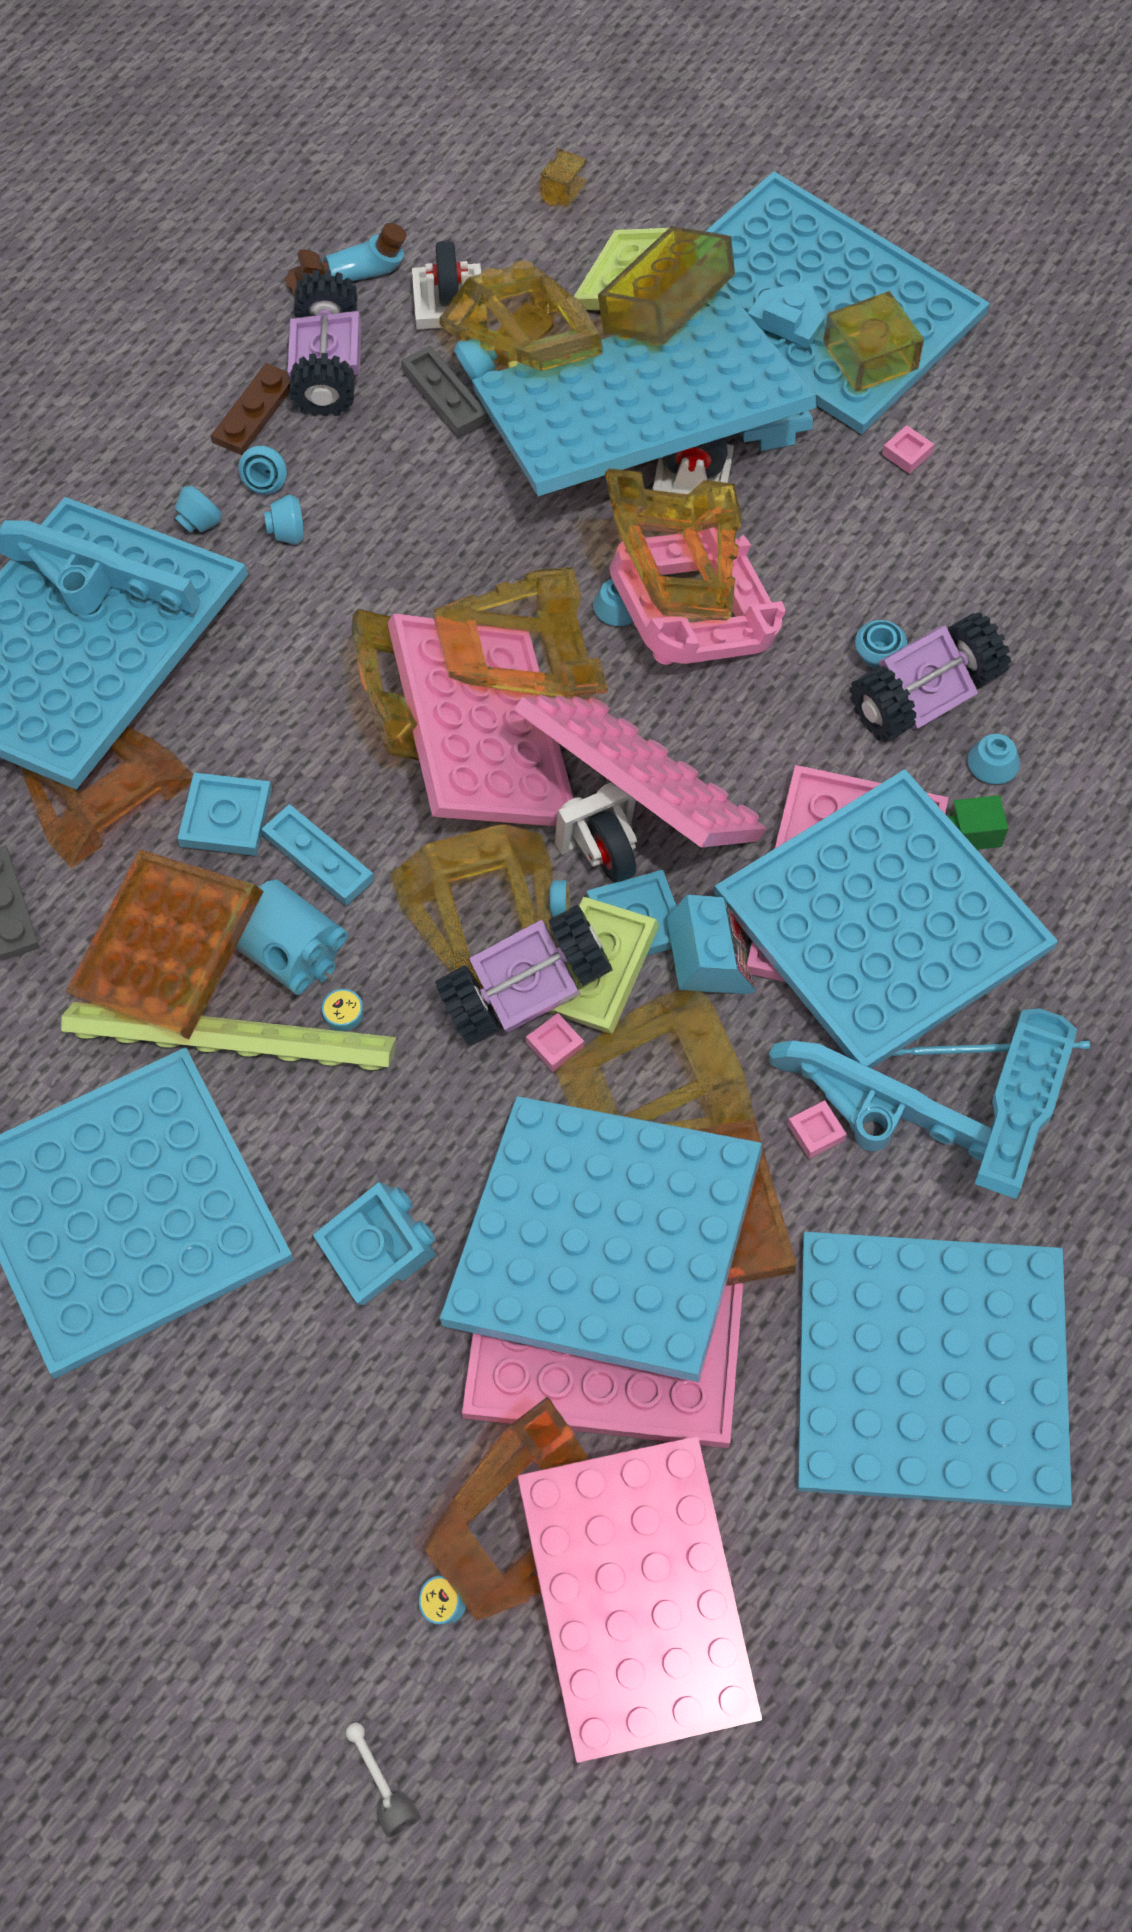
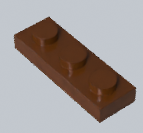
M265 363L211 434L212 443L243 455L290 393L288 372Z

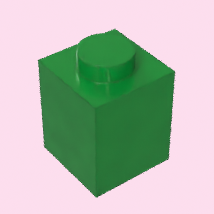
M1000 795L953 800L950 814L947 817L977 850L1003 846L1008 825Z

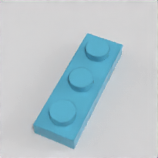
M290 804L261 828L263 837L345 906L351 903L374 882L373 873Z

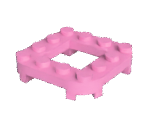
M705 521L699 532L645 538L641 529H635L628 532L626 539L619 544L609 566L610 575L641 638L648 648L653 651V657L657 662L664 665H669L673 662L695 663L757 654L768 650L772 646L782 626L785 607L782 601L772 602L747 557L751 544L744 535L738 540L733 535L717 529L718 522ZM710 569L735 617L689 623L685 614H674L655 576Z

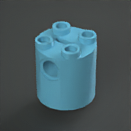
M277 879L265 882L254 891H248L238 900L233 910L228 932L230 945L296 995L302 994L315 979L323 983L328 978L324 975L325 971L330 975L336 969V963L333 960L349 936L345 929Z

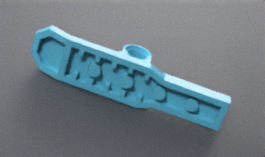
M5 520L0 525V554L15 561H34L39 566V570L58 587L70 610L77 615H86L95 611L111 587L127 590L140 599H146L147 597L159 601L171 610L182 609L194 613L201 602L191 579L126 558L105 546L31 521Z
M1040 1008L1021 1011L992 1100L995 1118L991 1124V1134L974 1183L975 1185L1017 1199L1037 1134L1052 1117L1075 1041L1077 1028L1063 1016Z
M793 1040L774 1043L769 1053V1063L780 1070L801 1073L803 1077L812 1079L826 1094L825 1097L849 1122L857 1144L864 1150L880 1151L889 1144L902 1118L929 1130L930 1136L941 1143L951 1145L954 1142L969 1149V1155L982 1162L992 1128L931 1100L916 1089L821 1044ZM871 1121L878 1122L883 1126L885 1132L880 1136H872L865 1132L863 1125Z

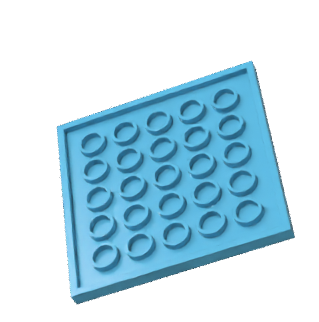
M905 769L714 886V895L716 897H724L730 906L736 922L846 1056L871 1069L1054 950L1058 943L1057 939Z
M186 1047L0 1134V1264L53 1379L294 1260Z
M517 1096L440 1316L442 1326L700 1382L761 1159L762 1143Z
M804 1232L802 1239L797 1491L1070 1509L1072 1506L1063 1248Z

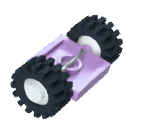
M319 270L313 271V277L307 273L303 275V281L298 280L294 299V316L297 318L290 319L288 353L290 400H293L295 408L300 407L301 413L306 414L308 411H311V416H317L318 413L323 414V416H329V413H333L334 416H340L341 410L346 413L349 410V405L352 406L354 402V375L360 374L362 320L359 311H357V288L355 285H352L350 278L347 277L343 280L342 273L337 272L335 276H332L331 270H325V275H320Z
M978 612L968 615L949 627H946V625L937 627L878 661L880 667L851 683L852 686L849 692L852 696H850L851 703L856 705L853 708L855 714H859L861 717L859 720L867 725V729L870 732H874L876 740H882V742L890 741L908 729L920 728L978 694L976 688L986 685L1009 670L1010 666L1008 664L1011 663V657L1006 655L1010 651L1007 645H1003L1002 641L1005 640L1003 634L998 635L996 632L998 630L995 623L990 625V618L987 616L982 617V613Z
M576 905L548 920L554 932L553 934L559 943V948H557L545 923L540 920L469 958L484 988H480L474 975L465 965L435 981L440 998L444 1002L445 1008L452 1018L451 1020L457 1026L458 1032L469 1046L500 1031L497 1018L492 1012L491 1003L504 1030L509 1033L580 995L581 993L566 963L571 965L583 986L613 970L595 930L590 925L580 906Z

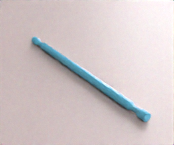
M1080 1041L1074 1043L1073 1048L1090 1049V1042ZM1010 1044L913 1047L911 1049H901L893 1054V1056L903 1054L1008 1052Z

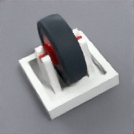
M436 242V263L425 264L426 267L412 268L416 328L431 329L485 325L480 263L467 264V261L456 262L454 242Z
M720 438L659 458L652 491V502L724 511L734 446L726 445L725 439Z
M611 782L601 787L592 796L585 799L577 797L566 802L558 810L555 844L561 855L580 847L592 867L600 864L612 882H621L633 877L636 874L633 849L636 848L634 843L637 842V839L630 825L636 799Z

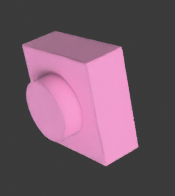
M906 425L884 445L882 455L910 474L933 453L934 444Z
M559 1013L526 1036V1044L552 1072L584 1049V1040Z
M825 1100L788 1120V1127L808 1159L844 1142L846 1139V1132Z

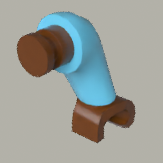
M386 223L380 235H374L369 241L326 255L323 258V262H321L320 256L316 252L300 249L297 256L301 266L288 270V275L284 277L287 287L295 295V287L298 280L303 281V275L307 273L313 277V271L319 270L320 275H325V270H331L332 276L339 272L343 274V280L348 277L352 281L391 273L404 257L402 244L407 237L406 232L395 223Z

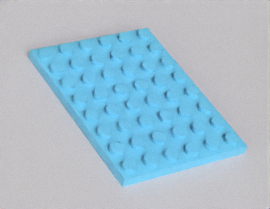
M775 171L768 175L658 272L645 291L646 296L677 316L689 309L698 310L714 305L719 300L733 298L748 312L763 290L811 281L824 312L825 323L809 348L762 328L760 329L815 393L817 406L860 434H863L966 335L988 313L990 306L988 301Z
M735 298L722 299L715 302L714 305L698 310L689 309L679 316L666 320L657 319L637 329L621 330L616 335L608 338L589 340L582 346L569 350H557L549 356L533 361H521L514 367L501 371H489L482 377L472 379L476 396L537 496L817 408L815 393Z
M64 497L41 525L105 546L126 558L191 579L201 601L194 613L182 609L171 610L159 601L147 597L146 599H140L127 590L111 587L95 611L86 615H77L70 610L58 587L39 570V566L34 561H15L10 559L1 569L0 758L77 790L248 576L246 565Z

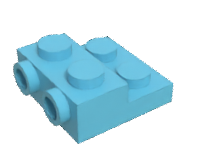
M378 1182L313 1234L357 1304L365 1305L397 1279L405 1281L437 1255L431 1246L436 1241L434 1234L423 1221L419 1220L417 1223L408 1212L413 1207V1204L400 1187L393 1189L388 1185Z

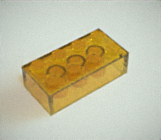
M670 226L598 294L603 333L617 335L623 339L632 338L647 341L653 345H664L735 275L731 236Z

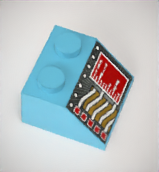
M687 894L667 917L679 990L734 994L754 993L753 976L746 966L749 955L744 930L736 922L728 902L724 897Z

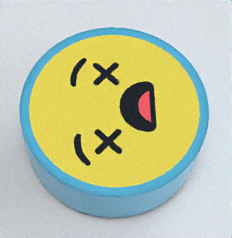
M553 880L551 882L550 912L552 918L569 909L570 889L568 880Z
M338 989L332 991L323 1000L322 1014L324 1021L334 1030H351L363 1018L362 1001L351 990Z
M432 1577L423 1585L419 1594L421 1613L429 1622L434 1624H452L462 1617L467 1606L466 1590L462 1583L454 1577Z

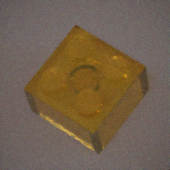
M890 291L827 313L823 344L856 392L919 368L924 338Z

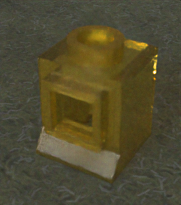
M556 148L555 159H551L540 174L542 198L549 204H559L568 208L586 183V179L577 175L587 164V159Z

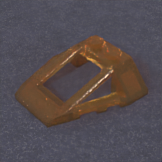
M128 726L110 747L125 762L81 793H78L71 787L21 767L47 841L71 869L103 847L99 831L155 792H158L166 802L191 785L193 773L174 753L150 737ZM38 777L68 804L60 820Z
M548 1396L514 1421L492 1444L434 1525L423 1545L425 1552L477 1621L530 1601V1596L541 1593L537 1574L527 1578L536 1569L532 1547L502 1575L468 1529L469 1523L533 1460L541 1470L590 1460L574 1437V1432ZM522 1443L523 1445L513 1454V1452H514V1451L519 1447V1445Z

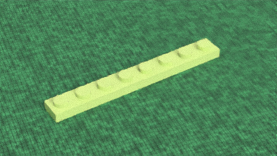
M73 1002L64 1012L61 1020V1031L75 1033L80 1038H96L100 1035L115 1037L117 1041L122 1043H134L139 1040L154 1041L161 1047H176L180 1044L196 1046L198 1050L204 1052L226 1049L235 1050L242 1056H257L261 1053L272 1054L285 1061L308 1058L317 1059L319 1063L324 1065H339L342 1062L359 1064L361 1068L367 1070L389 1067L396 1048V1037Z

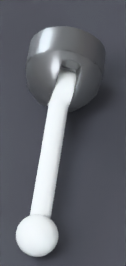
M352 1723L346 1729V1737L349 1741L356 1744L384 1798L379 1806V1822L386 1837H394L404 1831L399 1827L401 1824L406 1822L407 1829L416 1824L421 1816L415 1804L407 1796L396 1793L392 1794L363 1738L365 1735L364 1727L360 1723Z

